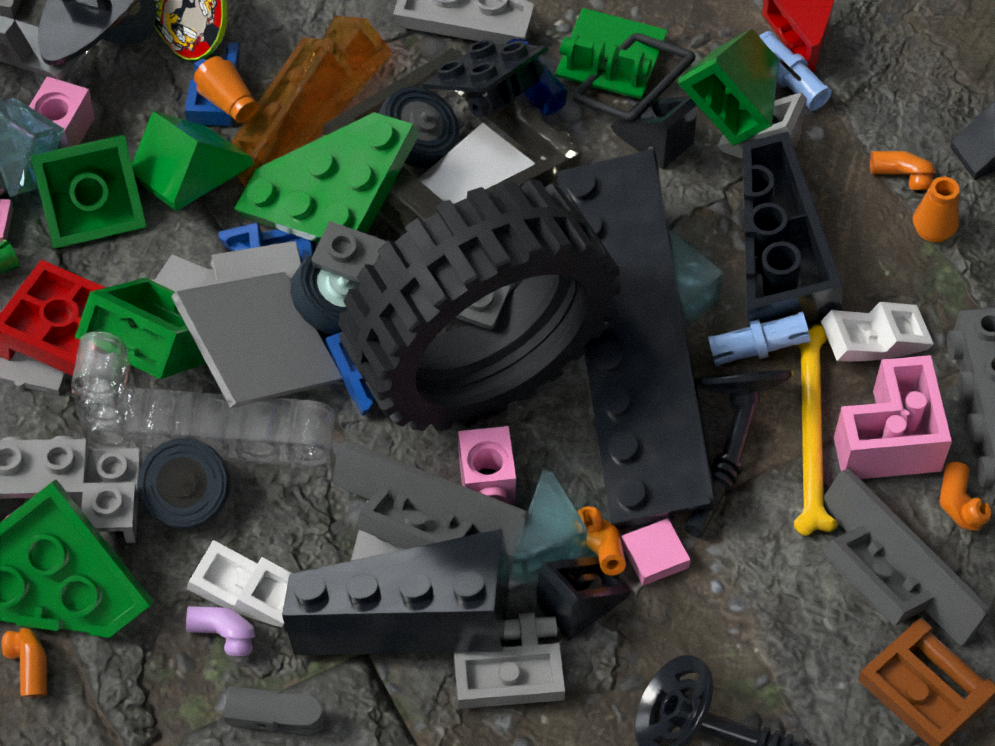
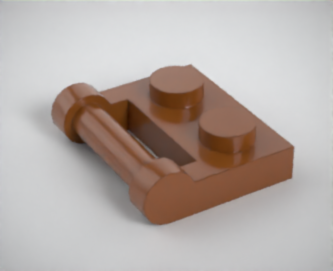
M920 618L860 672L858 681L929 746H945L977 714L983 712L994 702L995 682L991 678L986 680L981 678L932 634L934 628L923 618ZM920 650L969 695L963 699L912 652Z

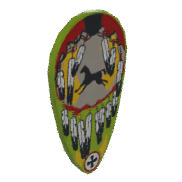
M154 0L157 8L154 27L175 54L185 60H201L215 52L223 40L228 23L227 0Z

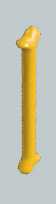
M816 324L808 330L811 342L797 345L801 351L804 508L802 513L794 520V529L801 536H809L815 530L831 533L838 526L837 520L826 512L823 498L820 349L828 338L821 324Z

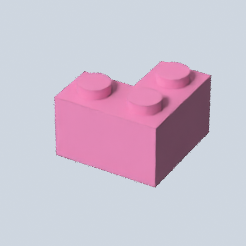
M931 355L881 360L873 390L876 404L841 407L834 435L840 470L850 469L859 479L942 472L952 440Z

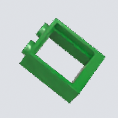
M145 277L90 292L75 338L160 380L206 364L171 297L175 291Z

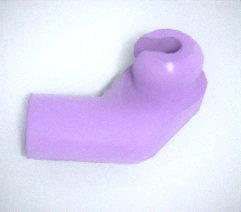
M188 606L186 618L187 632L220 634L226 638L224 650L229 656H248L252 653V638L256 637L254 627L237 611L223 607Z

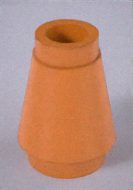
M215 56L203 62L196 70L194 82L197 84V92L234 118L238 123L246 122L254 116L258 109V103L254 100L232 61Z
M938 177L934 179L913 213V224L919 236L924 240L935 243L943 242L954 235L959 228V185L952 178Z

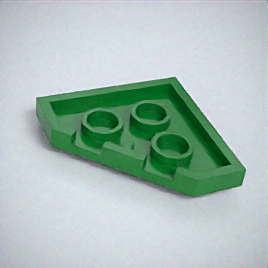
M374 112L256 168L234 209L242 218L319 243L329 221L367 234L420 132L412 123Z
M57 479L49 483L0 522V621L16 623V626L54 631L65 629L88 632L92 636L110 638L154 603Z

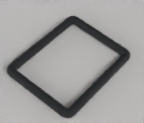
M640 33L632 34L619 46L618 55L621 49L627 50L635 41L684 59L631 112L583 96L592 87V83L604 72L599 69L597 76L591 74L572 93V100L628 122L635 121L695 61L696 55L691 50Z

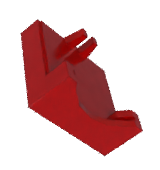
M41 259L0 313V357L10 361L17 351L78 378L90 361L97 364L101 361V350L75 338L90 292L106 287Z

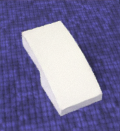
M879 302L870 313L831 310L821 321L837 361H873L901 357L928 350L934 344L917 305Z
M213 540L190 578L186 589L224 608H231L241 615L282 627L284 625L282 612L289 574L292 573L261 557L257 564Z

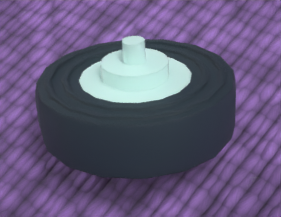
M311 255L301 263L293 275L290 294L296 310L306 322L319 331L335 335L343 332L338 322L340 312L348 310L343 302L349 289L358 288L360 283L314 267L312 265L313 255Z

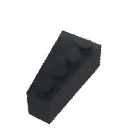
M789 132L742 143L748 327H750V321L759 319L761 324L795 315L802 311L807 325L821 322L831 310L842 311L843 285Z
M497 529L289 574L282 618L294 655L502 651L510 578V565L503 530Z

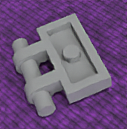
M534 612L519 613L518 619L505 620L503 641L520 640L521 646L504 647L502 651L454 652L458 709L564 700L565 686L560 644L538 645V638L557 637L556 616L535 617Z

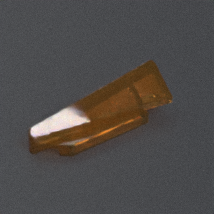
M335 15L322 39L303 37L258 102V109L254 116L242 125L231 142L250 155L254 162L253 166L237 175L245 187L256 168L317 140L390 58L391 51L367 18Z

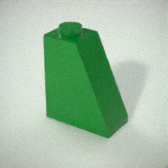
M751 28L713 50L683 74L678 80V85L729 142L736 146L772 126L779 59Z

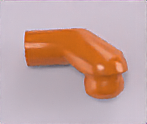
M871 151L870 154L871 174H910L909 187L911 190H928L933 181V174H936L932 162L907 151Z
M961 462L947 463L942 481L940 506L960 528L968 531L979 530L991 518L990 506L987 502L981 504L980 498L972 499L966 493L970 473L969 467Z
M587 506L579 509L574 516L575 525L573 528L577 539L598 555L600 568L605 574L609 576L620 574L626 567V561L618 529L611 525L610 522L602 519V514L597 508Z
M21 628L20 632H5L2 636L3 655L8 659L20 658V697L47 696V656L35 632L28 628Z

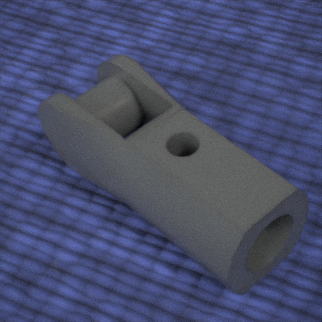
M236 686L229 687L224 709L226 725L269 731L278 730L301 736H313L323 727L324 716L322 706L314 696L291 693L279 694V692Z

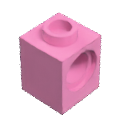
M47 76L22 117L29 146L43 153L79 145L95 119L89 89Z
M509 426L458 431V455L462 486L507 504H515L516 473ZM492 469L497 472L491 475H484L478 471Z

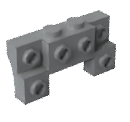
M57 436L46 440H25L20 437L3 438L0 440V519H4L7 515L12 514L49 483L57 479L98 532L123 531L126 543H136L139 505L137 485L139 469L143 464L140 448L89 449L87 439H76L71 436Z

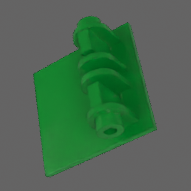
M582 8L570 38L564 37L562 40L560 54L563 56L556 70L555 77L582 84L591 74L597 76L599 69L604 72L592 83V87L642 100L660 50L635 41L627 50L621 49L618 55L619 46L635 33L664 41L668 30Z

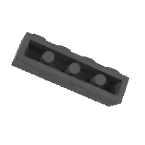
M995 308L960 310L954 330H950L947 335L948 354L951 360L957 359L960 371L957 375V391L959 399L967 401L970 413L967 417L968 438L971 444L977 443L980 455L977 460L978 480L981 487L988 488L991 505H995Z

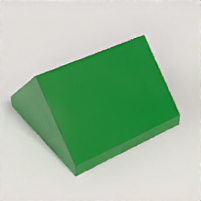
M156 111L151 113L132 162L136 182L175 211H178L254 165L250 155L208 127Z
M124 134L30 155L53 249L146 228Z

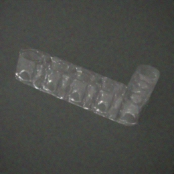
M90 332L80 338L71 388L84 438L95 449L140 448L141 455H147L163 442L175 438H191L213 447L224 461L316 467L326 464L330 459L336 414L329 405L310 400L272 398L230 408L223 394L135 388L126 345L120 338L104 332Z

